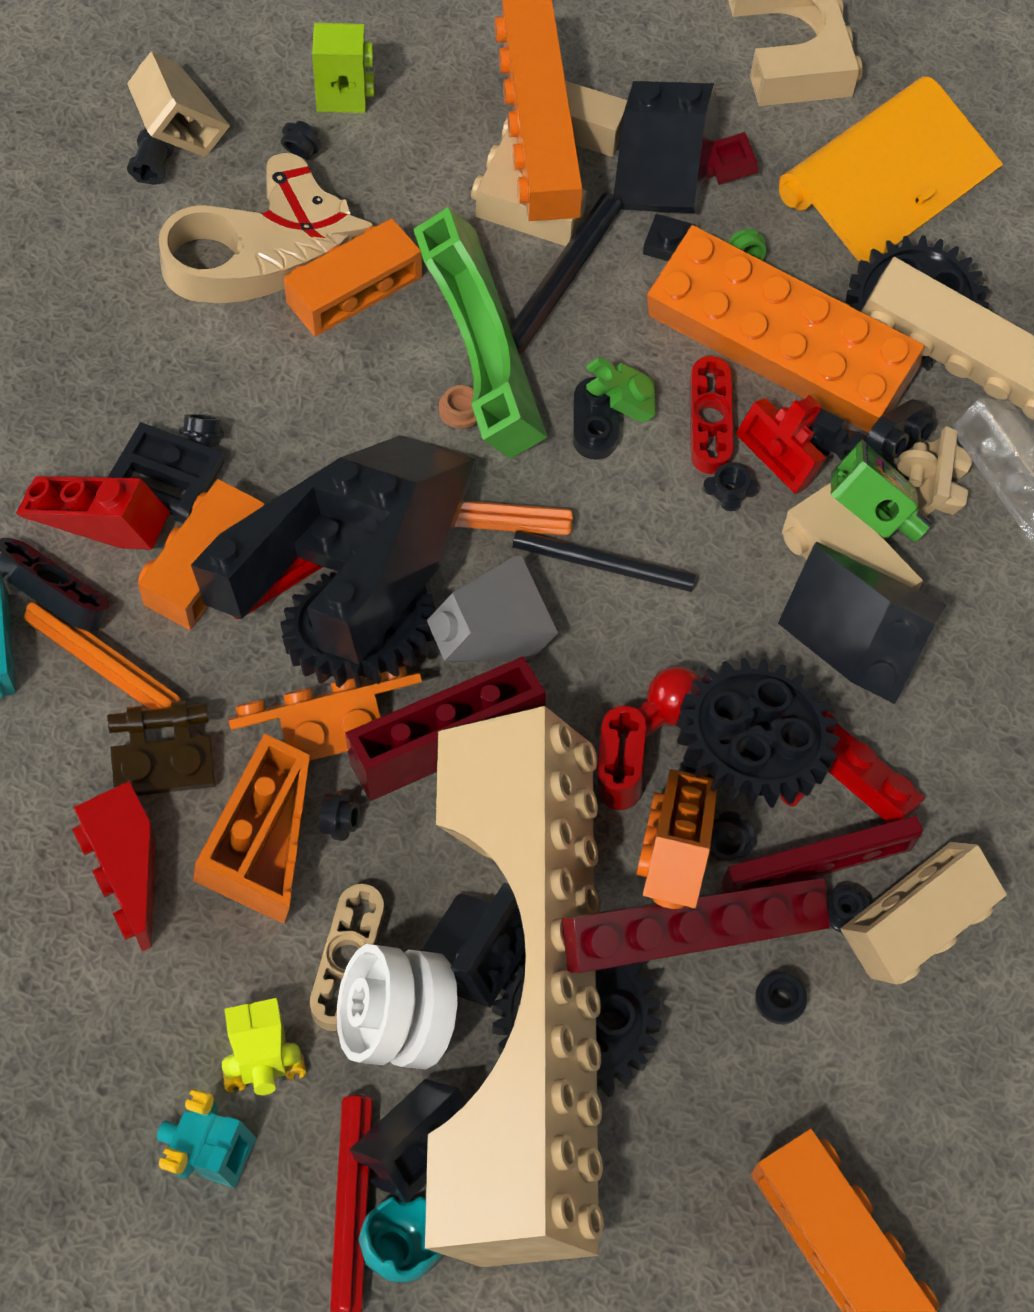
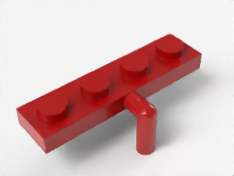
M827 712L825 717L836 719L834 716ZM837 723L832 734L839 736L840 740L834 751L837 756L828 772L887 823L911 816L925 800V797L914 789L913 784L906 777L895 773L876 757L875 752L868 745L857 741ZM799 792L794 803L789 804L780 795L782 801L789 806H797L804 794Z

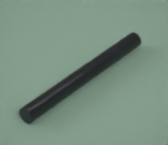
M516 530L512 548L688 592H692L696 574L519 530Z

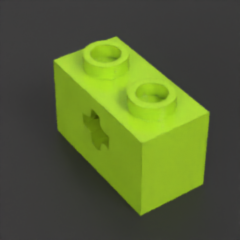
M314 23L312 59L316 111L366 113V97H374V72H366V68H373V42H365L364 24Z

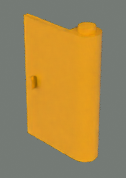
M922 76L783 174L779 180V195L788 207H795L799 211H804L811 205H814L857 261L869 262L870 252L873 248L884 254L886 241L890 240L894 245H897L903 240V236L908 237L1004 164L943 88L934 79Z

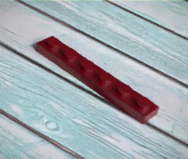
M807 878L698 896L696 909L687 906L681 909H670L656 903L562 918L567 971L570 973H583L830 928L825 878Z

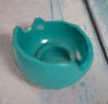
M394 1196L379 1204L376 1209H373L364 1219L358 1241L365 1263L371 1270L388 1281L396 1283L417 1281L437 1266L443 1254L425 1249L426 1197L420 1196L407 1203L396 1200Z

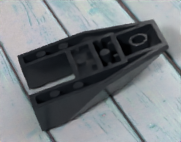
M403 436L394 437L338 458L220 533L191 564L204 604L243 619L297 558L337 571L336 576L308 606L307 610L319 649L360 664L440 568L476 468L475 459Z

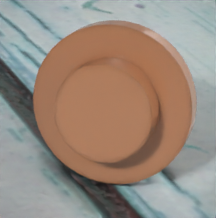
M465 385L453 386L441 397L438 406L439 415L445 424L453 428L465 429L477 423L471 405L473 398L472 388Z

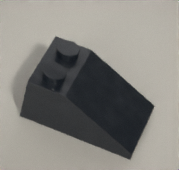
M633 81L624 110L613 195L621 200L622 205L620 209L680 213L696 212L713 141L715 140L720 121L714 83Z
M816 541L778 624L851 683L895 704L908 683L946 604Z

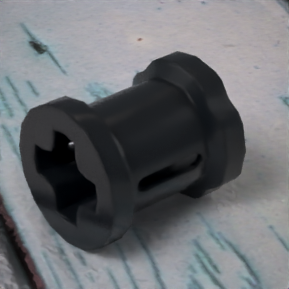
M145 128L140 131L137 137L139 148L136 156L130 158L127 171L137 182L156 185L163 182L166 174L163 166L166 158L172 155L175 145L152 137Z

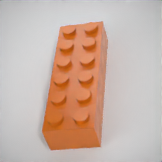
M694 225L690 227L647 294L648 314L650 317L804 399L811 395L823 409L868 433L881 416L895 408L920 367L925 347L924 344Z

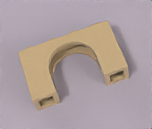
M728 0L733 17L768 13L789 14L808 23L817 34L812 40L801 44L755 49L750 78L758 106L853 96L856 81L862 78V61L860 56H855L853 51L852 30L850 26H845L842 0Z
M565 81L575 145L613 157L621 139L623 116L627 100ZM507 117L502 130V141L500 145L494 144L487 159V170L484 176L479 174L476 177L472 187L471 199L476 200L475 217L567 246L584 219L587 191L582 190L580 218L529 221L526 204H519L517 178L522 177V171L514 170L512 145L517 144V137H509Z

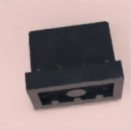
M505 882L491 902L465 894H458L421 950L443 954L451 964L450 968L454 972L458 997L490 1008L525 953V935L521 914L515 895L510 885Z

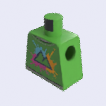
M863 439L831 472V496L882 537L888 538L898 529L912 542H916L930 528L932 521L917 509L919 503L915 487ZM884 500H892L891 502H888V503L882 502V501H884Z

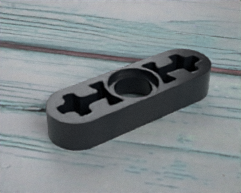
M0 538V575L3 579L73 627L87 631H94L101 627L109 607V602L103 595L25 542L13 538Z

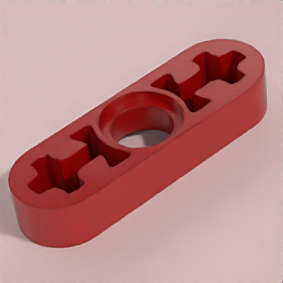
M705 356L698 359L692 367L690 376L691 461L696 469L705 474H715L720 466L730 463L733 453L731 369L723 359L715 356ZM705 373H712L716 380L714 393H706L707 378ZM705 408H713L722 414L723 419L710 423L703 420L699 412ZM716 436L715 451L718 455L716 458L709 457L706 448L708 437Z

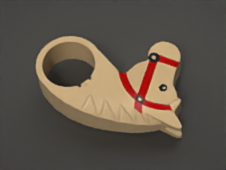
M281 153L272 156L266 166V193L270 201L267 212L257 213L197 205L181 209L171 215L165 221L159 233L161 272L164 281L173 292L191 301L229 303L259 298L285 289L283 277L290 274L293 269L300 265H306L325 255L331 248L343 245L358 237L371 227L372 223L351 216L346 199L339 200L336 196L323 191L315 181L307 163L301 157L291 153ZM197 239H210L221 242L235 253L229 261L211 269L188 267L173 256L180 246Z

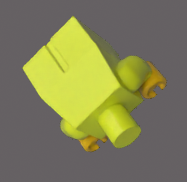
M277 998L224 1009L227 1033L233 1054L225 1057L222 1061L224 1086L227 1092L234 1093V1087H239V1091H243L246 1088V1084L253 1083L254 1092L257 1095H269L276 1089L274 1078L285 1076L289 1080H294L295 1074H299V1079L306 1075L304 1056L301 1054L299 1046L295 1043L286 1042Z

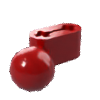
M670 666L659 671L649 684L646 693L647 701L637 709L630 706H617L604 716L601 727L597 775L599 796L608 807L615 810H627L635 806L640 800L646 759V738L664 724L676 726L685 694H689L695 679L702 681L700 675L688 667ZM621 733H627L628 738L625 741L624 751L625 777L623 783H615L617 777H619Z

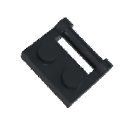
M140 422L108 478H131L133 473L137 472L185 490L182 498H178L149 487L170 511V514L175 516L176 522L183 524L190 516L197 497L204 491L208 492L224 464L223 452Z

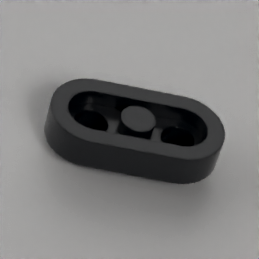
M590 377L581 381L575 389L573 401V445L580 455L593 460L604 459L610 456L617 447L619 434V411L610 407V396L604 394L602 397H593L590 395L592 393L587 390V384L597 377ZM598 430L601 431L602 434L594 435L590 433V431Z
M915 399L905 402L876 421L867 436L866 443L887 462L893 458H898L901 453L913 447L915 443H923L930 436L934 427L932 409Z

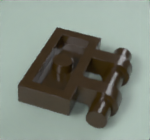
M187 701L171 702V707L151 710H143L142 706L127 707V712L107 715L109 733L129 732L130 738L129 745L110 747L113 788L130 781L136 795L141 796L215 787L211 738L209 735L191 737L190 731L191 724L209 723L207 703L187 705ZM174 727L175 739L147 742V729Z

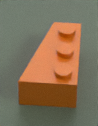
M264 733L195 863L194 882L285 924L290 908L309 754Z

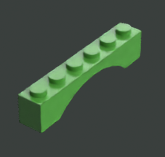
M448 206L414 228V232L424 263L443 293L466 345L474 380L471 405L482 439L511 459L548 437L476 229Z

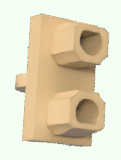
M947 426L942 429L941 437L936 441L915 443L913 450L901 453L898 458V470L902 475L908 477L909 482L916 487L919 503L917 509L925 516L935 509L954 515L967 503L968 490L961 485L951 482L952 477L960 479L968 473L972 464L973 452L957 445L958 431Z

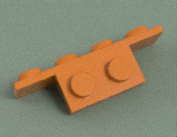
M405 664L398 665L400 676L395 677L386 671L381 673L382 681L380 684H376L372 680L364 682L361 687L357 688L354 678H348L339 688L336 687V683L333 681L330 683L332 691L313 695L311 688H304L283 694L284 703L265 707L264 699L237 705L235 706L237 714L227 716L230 729L233 730L279 718L284 742L309 754V761L347 752L345 732L380 718L375 694L422 683L421 675L414 670L407 672Z

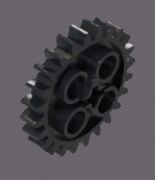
M925 235L921 236L918 246H912L907 236H903L901 248H896L888 240L885 244L884 255L873 248L870 252L869 262L860 260L857 269L858 274L851 275L849 283L851 289L847 290L845 303L849 304L850 307L861 312L882 273L892 258L896 257L982 307L989 308V303L983 301L986 298L988 286L978 285L983 275L982 271L969 272L973 259L969 257L958 261V246L952 248L948 253L942 251L943 239H939L934 247H928ZM922 356L921 362L926 371L930 370L933 358L930 356Z
M325 573L320 574L322 584L319 586L312 583L304 584L307 595L294 594L292 596L294 607L284 608L286 620L280 623L286 654L290 655L292 665L294 667L301 665L302 673L305 677L316 672L317 680L320 684L333 676L336 687L339 688L348 678H354V683L359 688L362 686L364 678L370 676L376 684H380L382 681L381 673L386 671L398 677L400 676L398 665L402 663L414 667L416 665L414 653L427 654L426 642L435 641L427 622L435 612L433 596L432 594H427L425 585L360 664L320 650L307 608L332 580Z
M742 658L736 671L727 661H724L718 674L708 668L702 681L695 679L689 694H685L680 707L681 711L676 722V726L681 728L677 743L688 746L683 759L685 762L699 761L694 774L696 778L708 774L714 777L710 790L715 791L722 785L729 787L728 800L733 801L742 792L746 793L747 802L751 807L754 806L758 796H764L769 807L773 808L780 794L789 804H793L799 792L809 796L816 783L822 784L837 756L834 751L840 737L832 733L838 721L834 718L825 717L831 704L829 702L816 703L814 700L819 688L816 686L804 690L800 687L804 675L799 674L791 680L786 678V666L783 664L773 673L768 670V664L764 659L761 660L757 669H751L746 658ZM741 756L748 757L752 761H748L742 758Z
M526 952L521 958L524 967L519 965L515 967L510 975V979L513 982L507 981L499 993L506 999L495 1000L492 1005V1013L504 1017L492 1023V1033L507 1035L506 1038L498 1043L499 1054H502L520 1006L525 979ZM642 962L633 963L629 966L622 965L595 970V985L600 998V1013L596 1017V1040L608 1048L606 1052H601V1065L597 1070V1086H600L608 1097L613 1096L615 1090L613 1079L617 1078L626 1086L631 1085L633 1075L629 1066L644 1071L648 1060L640 1051L654 1053L657 1041L648 1034L659 1032L662 1021L648 1015L658 1011L661 1002L657 998L645 997L652 990L654 981L653 979L637 980L642 969ZM606 1012H616L624 1018L626 1026L619 1030H611L601 1023L599 1017Z

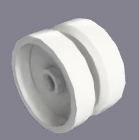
M365 944L354 953L341 981L337 1003V1032L341 1048L349 1060L376 1065H385L391 1062L393 1065L416 1069H428L438 1063L447 1050L454 1031L458 1006L457 983L454 972L450 968L451 964L443 954L411 949L403 953L400 948Z

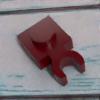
M745 132L713 141L703 184L708 178L714 176L718 185L758 173L757 160Z

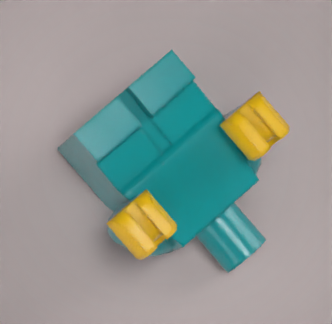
M192 1089L189 1093L193 1096L192 1100L186 1099L185 1107L189 1111H184L179 1124L164 1120L159 1126L157 1140L169 1144V1147L163 1151L167 1156L165 1159L160 1158L159 1166L163 1170L174 1173L181 1179L188 1178L194 1171L208 1180L235 1189L257 1138L240 1120L218 1116V1107L214 1102L213 1094Z

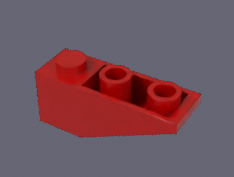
M35 476L27 488L26 495L16 514L19 517L118 548L152 550L170 511L141 478Z
M130 781L73 807L80 825L71 829L84 856L94 852L100 864V867L93 869L92 872L104 898L114 894L121 909L113 912V916L125 941L135 937L141 950L144 951L152 947L156 838L151 823Z

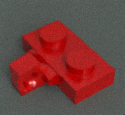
M808 395L805 399L793 401L790 408L785 406L780 411L766 398L755 401L735 433L794 494L802 492L809 486L826 459L810 442L814 433L808 427L815 422L822 409V406L811 395Z

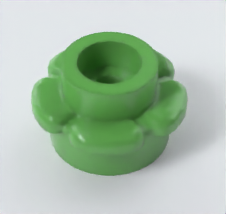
M749 228L738 231L728 241L734 247L762 261L765 258V239L755 229Z

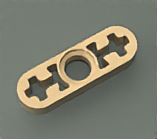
M367 884L352 885L341 894L310 996V1008L314 1021L321 1028L328 1031H337V1011L335 1016H327L325 1006L320 1004L322 1000L330 1001L335 990V980H326V977L330 975L336 980L342 981L346 970L334 963V953L344 945H353L361 948L365 944L376 945L385 912L382 895L373 886ZM360 899H366L369 901V909L374 911V913L368 912L363 915L360 925L361 934L352 931L354 914L353 910L348 907L349 905L358 906ZM341 928H345V929L348 930V931H341V932H340V929H341ZM369 934V937L365 938L362 935Z

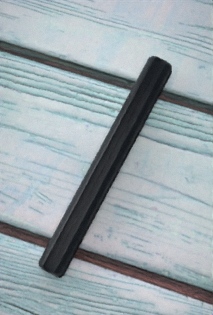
M611 193L601 195L510 326L519 354L525 351L620 212L622 202L618 197H614Z

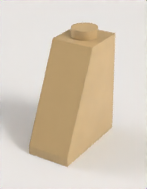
M153 51L140 64L127 83L146 130L154 138L204 157L209 154L230 127L228 122L179 63Z

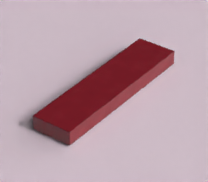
M916 815L728 866L722 880V885L726 892L814 878L912 851L923 830Z

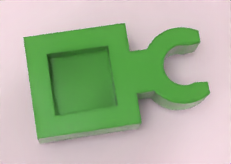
M598 357L586 365V370L597 376L596 379L587 384V390L596 396L604 394L610 396L611 408L639 422H647L655 416L653 378L624 363L614 367L610 361L602 357Z

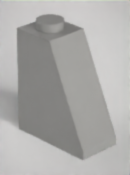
M522 556L511 557L454 591L427 620L444 661L515 660L522 656L525 660H530L558 634Z

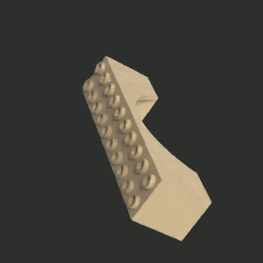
M546 706L438 731L436 825L486 858L496 862L515 895L525 935L526 963L522 997L506 1046L487 1079L466 1105L446 1123L428 1134L425 1249L479 1267L599 1256V1238L603 1233L604 1227L603 1215L598 1206V1181L601 1179L603 1172V1163L598 1151L597 1125L602 1118L601 1102L597 1095V1070L601 1065V1052L596 1041V1017L600 1013V998L595 985V970L583 973H570L567 971L562 925L563 917L594 913L599 910V899L594 888V866L598 862V849L593 833V818L596 817L598 811L596 796L593 792V771L597 766V756L592 743Z

